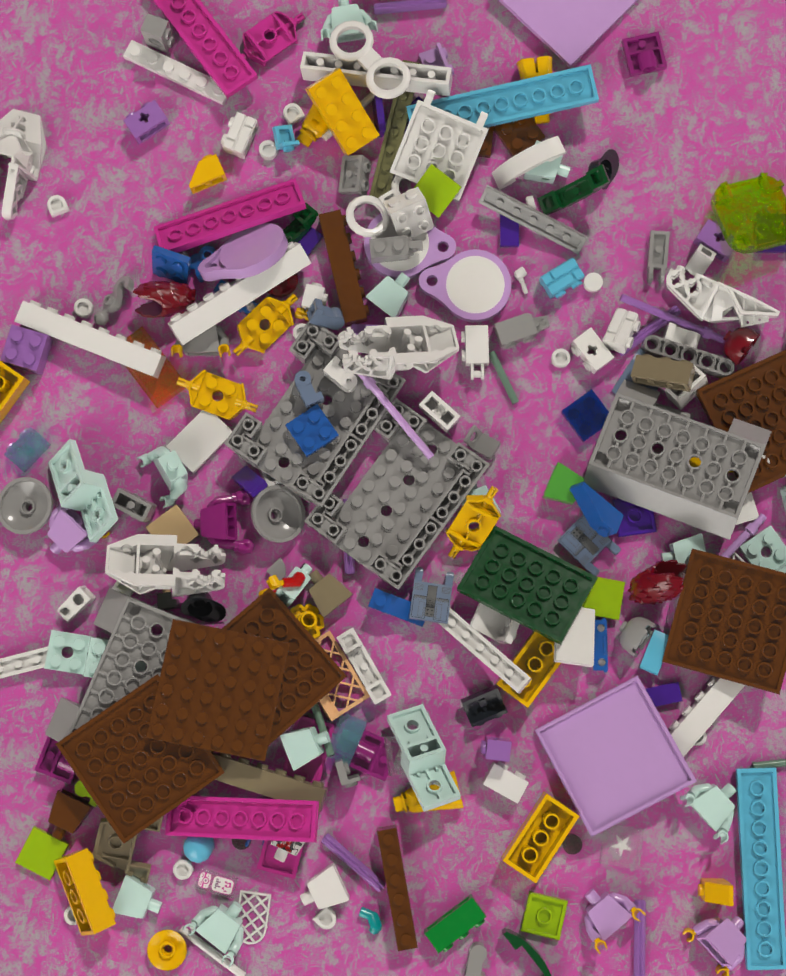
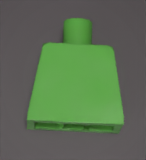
M558 462L555 465L542 498L573 505L575 498L570 491V487L583 482L584 478Z

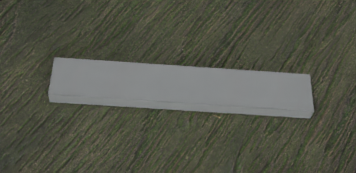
M488 184L478 202L577 254L580 253L588 236Z

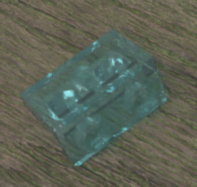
M32 427L24 429L19 435L20 438L15 443L12 442L6 448L7 452L4 454L23 472H26L51 446Z

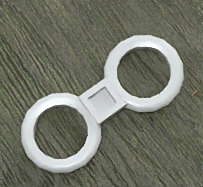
M353 20L336 26L331 32L329 39L331 51L340 60L348 62L357 61L367 72L366 84L371 93L379 98L391 99L400 96L407 90L411 81L409 68L400 59L392 57L382 58L372 48L374 43L373 33L367 25ZM347 30H359L365 35V45L357 52H344L337 45L338 37ZM386 66L396 67L403 74L400 85L391 90L381 89L374 83L376 72Z
M396 175L391 183V190L379 198L362 195L349 203L346 209V221L356 234L363 237H376L388 228L390 215L386 211L383 202L401 194L399 183L404 178ZM371 204L380 211L382 222L373 229L363 228L355 221L354 210L359 205Z

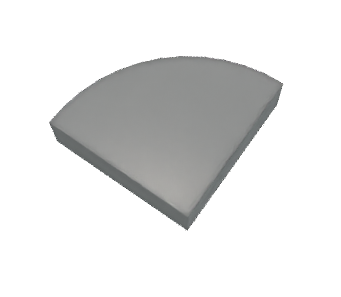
M281 558L267 570L271 576L277 575L279 581L285 578L286 575L285 563Z

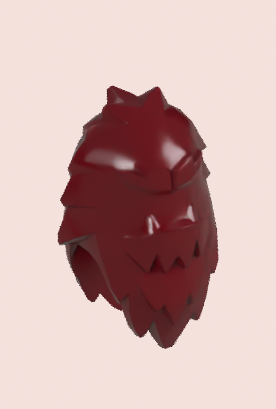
M149 281L140 284L138 288L133 290V293L137 294L139 298L153 300L151 303L141 304V307L135 309V312L147 318L171 317L175 313L183 314L187 311L186 308L196 300V289H191L186 283L181 284L174 281Z
M677 560L658 562L646 568L643 572L632 578L630 588L628 589V592L631 593L629 600L642 605L662 604L667 600H672L684 589L682 583L687 565L678 563Z

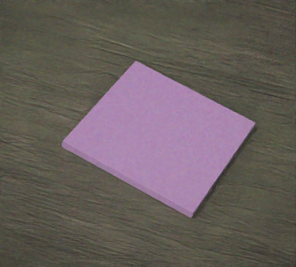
M638 0L498 1L570 68Z
M638 675L535 730L591 837L697 782Z

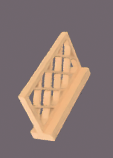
M329 630L315 640L321 644V640L328 636L332 642L331 650H324L330 653V657H332V654L340 655L342 663L339 668L350 672L352 675L351 684L346 682L339 683L350 686L348 697L337 695L338 684L334 694L328 693L318 702L329 722L369 698L370 695ZM352 688H360L364 696L358 700L350 698ZM336 697L347 699L346 706L341 711H338L335 706Z

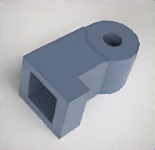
M315 298L307 311L308 321L311 324L332 330H338L344 326L345 322L341 309L324 306L320 299Z
M303 370L297 372L294 378L295 385L306 409L308 410L316 404L323 403L324 397L321 391L315 392L311 384L310 374Z

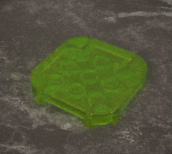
M760 173L756 178L731 184L725 181L714 192L711 198L713 213L726 242L736 252L743 254L754 253L786 244V197L782 190L784 183L781 179L777 181L775 178L767 176L768 173Z

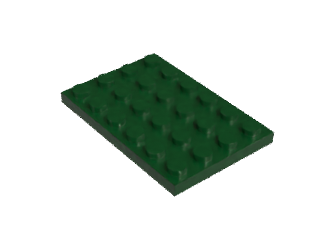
M494 526L459 583L457 591L562 645L598 577Z

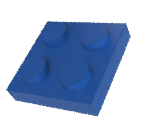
M154 245L152 249L153 274L188 285L191 280V257Z
M318 404L285 425L306 457H309L339 437V434Z

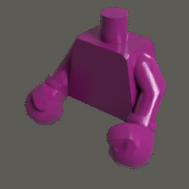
M244 489L231 493V495L215 497L207 505V508L201 509L200 518L194 520V528L201 530V536L207 537L211 544L218 545L219 548L231 549L242 554H250L254 550V542L250 539H237L236 504L247 506L252 503L253 497Z

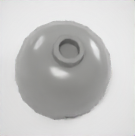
M644 617L632 618L629 622L624 621L619 628V631H621L620 643L623 649L636 657L638 655L636 652L638 648L643 650L653 634L651 628H656V624Z

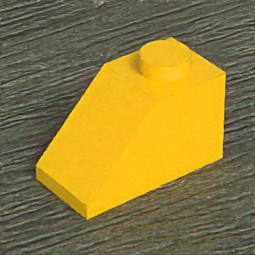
M217 154L206 155L198 162L189 184L193 194L227 180Z
M701 878V884H698V895L701 896L704 902L734 906L733 885L724 878Z

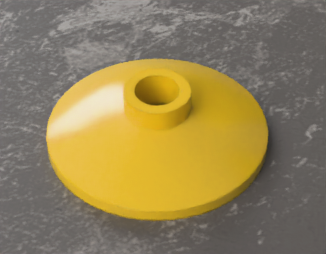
M167 929L157 932L150 939L147 947V955L152 965L164 971L179 967L187 954V945L184 938L174 930ZM166 945L171 946L172 950L170 952L165 950Z

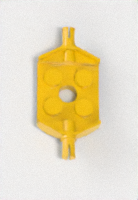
M292 293L286 301H279L268 296L237 324L241 341L232 351L237 356L248 348L265 353V350L290 326L294 325L290 306L298 300L295 297L296 295ZM263 319L269 321V327L266 330H262L259 326L260 321Z
M206 370L200 372L192 381L178 378L177 385L189 390L191 407L228 420L237 417L242 410L245 411L247 409L256 413L258 405L246 400L244 383H236L206 372ZM216 392H221L223 394V399L220 401H215L213 399V394Z
M491 486L486 495H466V502L449 529H445L448 538L453 543V547L448 553L453 559H455L460 550H479L501 517L500 511L493 501L494 496L499 491L496 487ZM470 523H479V526L477 528H469Z

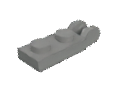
M650 231L647 283H652L654 278L653 271L657 269L660 270L659 284H664L665 270L668 263L670 232Z

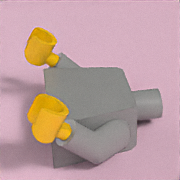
M217 324L186 344L182 345L177 340L175 345L171 347L172 357L175 353H179V358H182L183 350L186 356L222 357L224 352H228V355L231 356L229 338Z

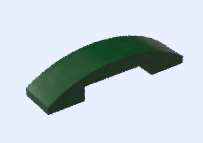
M601 164L586 172L585 176L556 191L552 190L537 199L542 212L549 215L594 194L609 184L610 180L604 165Z
M305 203L306 209L295 212L293 214L294 220L283 230L288 243L292 241L293 243H298L315 222L318 212L309 204Z
M502 929L503 935L515 950L523 946L543 972L541 976H551L544 959L528 940L510 929Z

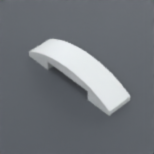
M555 136L513 156L495 169L492 175L499 190L514 183L517 177L546 161L551 162L566 154V151L559 136Z
M354 628L337 636V640L348 656L374 704L376 705L392 695Z

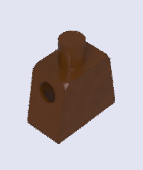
M58 790L48 819L49 823L56 826L52 836L62 840L66 831L72 834L76 832L94 806L88 804L89 801L67 790Z

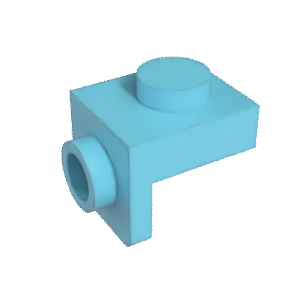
M292 124L274 126L272 128L276 150L291 152L299 145V140L295 141Z

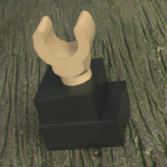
M162 589L163 593L157 594L158 609L164 611L180 608L179 600L172 597L171 589Z

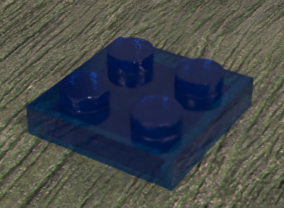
M592 389L561 411V414L582 442H585L603 428L609 413Z

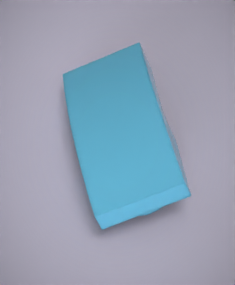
M654 630L640 664V669L658 676L663 664L662 660L669 635Z

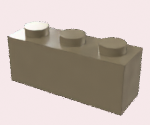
M649 354L636 355L631 377L633 382L637 384L690 392L695 375V367L688 360L676 361L669 357L656 358Z

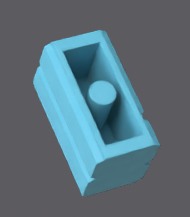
M572 257L542 275L539 282L550 299L554 297L559 299L566 294L565 290L570 287L572 289L579 287L585 276Z

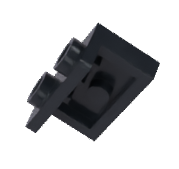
M497 685L460 699L472 727L481 726L489 720L500 718L508 713Z

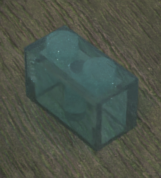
M347 712L345 716L341 715L336 725L340 727L337 734L333 733L331 737L334 752L352 759L368 721Z

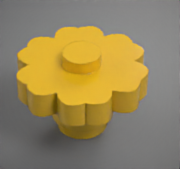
M308 603L305 606L297 604L290 609L314 639L320 636V630L324 628V617L318 614L319 610L317 607Z

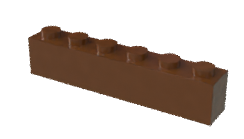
M341 209L318 214L345 327L352 326V324L365 323L370 313L368 305H364L362 299L365 298L363 286L359 287L358 280H361L359 268L355 269L353 263L357 260L355 251L350 250L349 244H352L350 232L346 233L345 226H348L346 215H342Z
M397 825L377 828V835L398 951L418 948Z

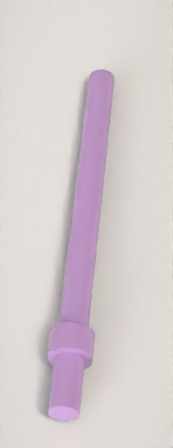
M358 375L363 380V385L372 391L429 460L433 457L434 454L378 388L373 377Z
M761 513L757 519L749 523L744 528L745 531L721 556L730 558L750 536H753L758 531L757 528L767 517Z

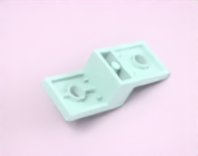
M69 439L48 462L61 507L81 512L89 541L96 543L119 519L104 474L85 470L76 440Z
M771 525L739 547V550L750 564L786 573V546ZM763 547L770 549V555L767 558L761 555Z
M51 630L44 669L82 674L84 677L92 678L109 639ZM64 647H71L73 649L71 657L65 658L62 655ZM138 661L135 669L142 672L146 669L147 664L144 661Z
M421 704L387 715V722L402 750L401 766L423 812L460 800L461 794L445 765L446 748L424 705ZM413 724L417 726V728L411 730L407 726ZM435 784L440 788L432 790L429 786Z

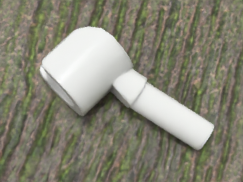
M520 267L514 272V276L521 284L525 295L528 294V290L523 278L527 275V272L523 267Z

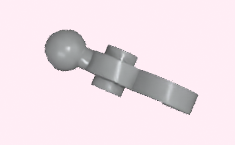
M128 276L121 277L116 282L113 293L105 296L103 299L104 309L97 311L94 315L96 324L101 326L107 324L109 321L108 315L121 308L123 289L127 288L129 291H132L134 288V281Z

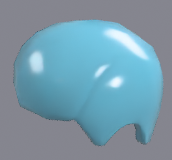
M187 837L183 845L184 855L192 862L202 863L210 857L214 850L213 838Z

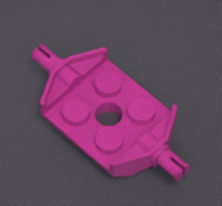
M275 11L243 33V57L246 60L251 59L258 64L266 66L267 61L294 42L298 44L296 26L306 19L304 14L301 12L292 18L283 12ZM272 32L275 36L273 39L268 40L265 38L266 33Z

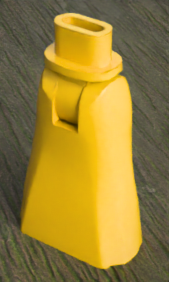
M550 56L537 57L535 62L534 58H525L516 63L521 80L553 72L552 57ZM549 114L534 117L536 124L550 122Z
M314 103L302 123V128L299 130L301 133L296 138L306 147H309L312 142H316V139L321 138L329 129Z
M450 771V774L459 790L455 771ZM435 784L429 786L432 790L440 788ZM412 787L405 792H401V795L393 797L396 813L401 811L407 813L408 810L413 813L423 812ZM462 798L428 811L464 808Z

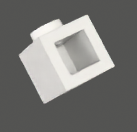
M700 243L685 268L693 276L696 273L703 275L717 253Z
M315 282L306 284L301 304L304 310L309 309L315 298L322 300L323 305L327 304L328 294H325V287H322V284Z

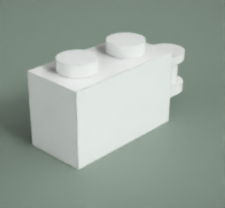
M466 325L464 331H461V343H465V350H461V359L465 361V367H470L471 380H474V378L484 380V366L489 365L488 325ZM474 366H481V370H474Z

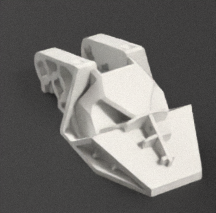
M12 109L0 119V154L4 159L12 158L11 162L8 163L9 168L2 205V217L8 221L18 216L17 201L20 198L23 199L28 180L37 182L47 148L41 116Z
M678 265L676 270L671 268L666 277L668 290L701 322L705 320L710 323L739 320L740 328L769 322V318H777L780 313L779 310L752 296L699 273H696L693 279L685 280L686 268ZM679 276V283L673 285L672 280ZM697 284L696 291L691 293L690 288H693V286ZM730 310H733V312H734L735 315H736V317H724V316H725Z
M423 315L385 317L384 325L366 326L358 335L354 333L351 327H347L346 331L341 332L337 337L339 347L343 350H348V354H343L342 358L344 371L388 380L392 379L395 371H405L413 367L428 373L459 351L454 325ZM358 352H359V353H365V354H368V355H365L364 357L361 358V357L358 355Z
M136 534L107 545L105 574L139 595L155 589H172V597L218 591L225 587V573H221V570H214L211 575L204 576L200 574L198 569L222 565L225 563L226 553L218 545H214V547L205 551L199 547V544L177 543V535ZM193 569L192 572H180ZM166 571H173V574H166Z

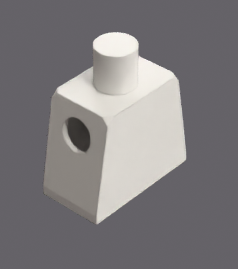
M334 862L309 879L307 882L309 891L300 895L304 906L315 901L318 909L340 904L350 899V895Z

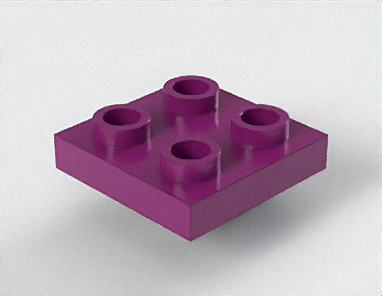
M659 31L622 39L621 43L630 77L667 68Z
M364 729L349 767L386 781L400 746L396 742Z
M48 736L35 771L72 784L76 774L56 746L58 741Z

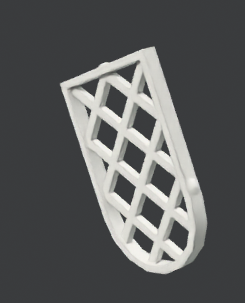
M240 890L238 903L243 906L248 902L251 906V909L247 912L242 909L244 915L240 917L242 919L246 916L250 921L245 926L241 924L248 935L243 939V943L248 945L256 944L265 936L268 928L272 894ZM245 893L253 895L248 898ZM243 895L246 901L241 904V897ZM258 895L267 896V897H265L263 900H261ZM256 896L259 903L253 906L250 900ZM269 898L268 907H266L263 902ZM260 904L265 909L261 914L256 910ZM254 910L257 917L252 920L248 914ZM267 912L266 922H265L264 919H263L261 916L264 915V914ZM258 918L263 922V925L259 928L254 924ZM252 924L255 931L250 934L246 928ZM265 926L264 933L262 934L260 929ZM258 932L261 938L255 941L252 936Z

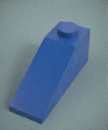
M584 481L572 485L570 491L590 527L602 537L617 534L624 515Z
M374 589L368 607L423 627L425 621L409 619L410 601L382 590Z

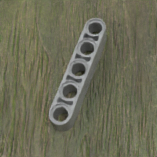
M656 335L646 337L641 344V349L645 351V354L656 358L669 357L672 360L680 361L685 360L683 353H688L691 356V363L704 374L722 379L734 371V363L728 358ZM647 342H653L655 344V349H649L647 347ZM665 347H670L673 350V355H668L665 352ZM702 359L709 361V367L703 366ZM721 364L727 367V373L720 370Z

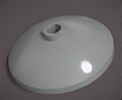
M21 477L11 481L3 488L0 493V522L7 530L16 534L27 535L40 530L48 522L53 510V499L50 490L44 483L35 478ZM32 505V510L29 511L28 507Z
M273 485L266 487L256 495L251 507V518L255 529L263 538L271 542L283 543L294 539L301 532L305 521V509L300 497L285 486Z

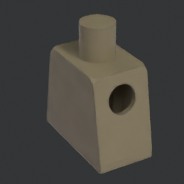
M317 569L309 574L310 580L314 584L309 589V592L324 618L353 595L330 573L324 578Z

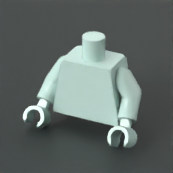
M338 0V7L332 8L331 14L327 15L320 31L321 41L324 38L330 39L331 32L343 22L353 20L362 22L370 30L378 32L377 22L372 20L363 9H359L358 4H349V0ZM347 30L338 37L337 44L366 39V37L359 30Z
M160 446L149 453L137 457L136 460L141 459L143 461V465L140 467L147 466L152 461L154 462L170 491L169 495L162 496L159 499L160 502L165 500V506H163L165 508L174 505L175 499L186 491L188 487V473L175 450L170 452L166 447Z
M704 783L694 785L687 794L680 796V800H687L685 807L691 806L712 830H718L713 835L714 840L720 836V844L728 841V832L734 816L733 809L735 808V805L729 798L737 792L730 783H727L721 790L715 784Z
M233 901L229 908L224 904H220L218 907L214 905L199 911L191 920V924L184 925L182 931L187 926L191 928V933L187 937L192 936L195 931L226 954L223 956L221 963H223L225 958H229L231 960L229 967H231L234 962L233 956L237 955L243 944L244 928L241 926L243 920L238 916L243 907L236 901Z

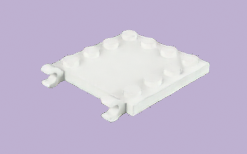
M428 89L424 102L417 101L390 173L417 184L430 165L433 164L462 187L453 198L460 201L488 132V129L483 127L488 114L481 111L477 123L470 122L432 106L431 103L435 92Z

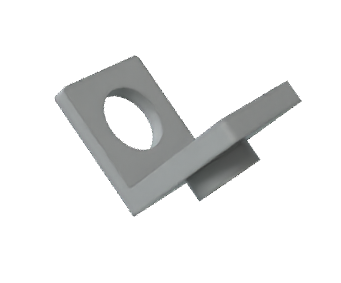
M475 425L471 427L463 440L472 450L489 459L493 458L501 445L499 441L482 433ZM476 433L475 438L470 441L472 434Z

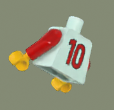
M303 563L300 568L295 567L287 578H282L279 581L277 575H273L266 582L269 588L289 608L310 581L311 577L309 574L313 569L308 564ZM267 589L259 591V596L263 594Z

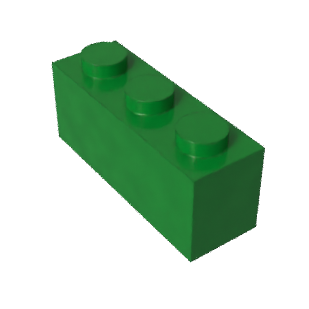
M470 894L425 928L424 934L438 953L442 950L446 952L458 938L459 940L464 939L469 934L468 931L471 928L481 926L485 922L486 914L473 895Z

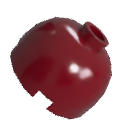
M738 327L733 332L729 330L723 338L726 341L723 346L726 357L734 364L739 365L748 355L751 347L755 345L760 334L749 327Z

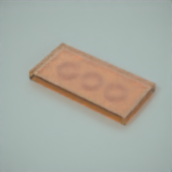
M143 326L127 337L126 341L133 343L135 340L145 344V349L150 350L153 347L160 350ZM167 358L158 379L125 366L157 409L186 389L177 385L178 378L182 377Z

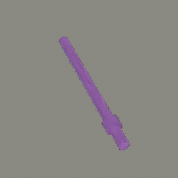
M622 294L620 297V301L688 330L697 332L702 338L712 339L719 343L724 342V336L713 332L711 328L706 326L703 328L625 294Z

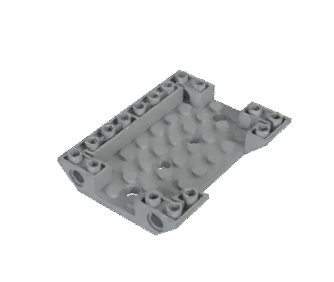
M308 321L289 348V351L304 364L300 371H307L310 374L311 384L315 392L321 391L323 397H331V404L324 405L321 403L319 407L339 434V437L309 457L305 456L285 426L307 411L294 380L264 425H262L261 421L245 412L224 444L240 458L272 479L280 482V484L317 506L323 507L387 409L372 391L363 385L364 382L358 374H354L357 377V387L350 393L344 392L323 375V369L335 356L341 360L340 367L343 368V354H348V350H343L339 347L337 335L324 327L311 324ZM394 373L391 380L373 377L376 381L375 384L391 403L406 382L404 378ZM287 458L290 461L289 466L286 468L280 467V459Z
M624 380L615 395L587 467L584 482L596 491L730 540L772 431L735 418L729 431H723L656 407L660 392ZM618 431H624L627 434L624 440L616 439L615 435ZM655 444L663 446L664 449L660 454L652 451V447ZM697 457L700 459L701 464L698 467H692L689 464V460ZM735 471L739 477L735 481H730L727 478V473Z
M395 398L392 405L426 446L434 445L437 448V452L428 460L392 415L386 411L374 430L389 444L345 503L331 493L323 507L316 505L304 522L375 575L399 590L490 464L458 442L456 444L429 425L427 419ZM406 476L414 477L415 481L412 485L404 483L403 480ZM384 506H389L392 509V513L389 516H383L381 509ZM367 537L369 545L366 547L359 546V539Z
M109 588L93 623L112 633L81 704L61 697L45 735L59 742L158 674L160 676L173 619L194 622ZM155 624H159L163 628L162 633L159 635H154L151 632V628ZM138 661H144L147 664L146 669L142 672L135 669Z

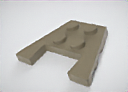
M163 817L145 830L160 832ZM101 818L93 857L113 868L118 867L124 870L125 874L131 877L134 875L140 878L141 882L147 884L151 864L132 861L137 835L123 844L108 820Z

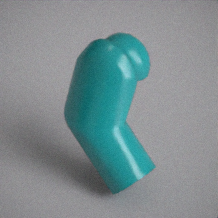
M361 907L358 916L368 920L369 931L372 934H378L382 929L378 913Z

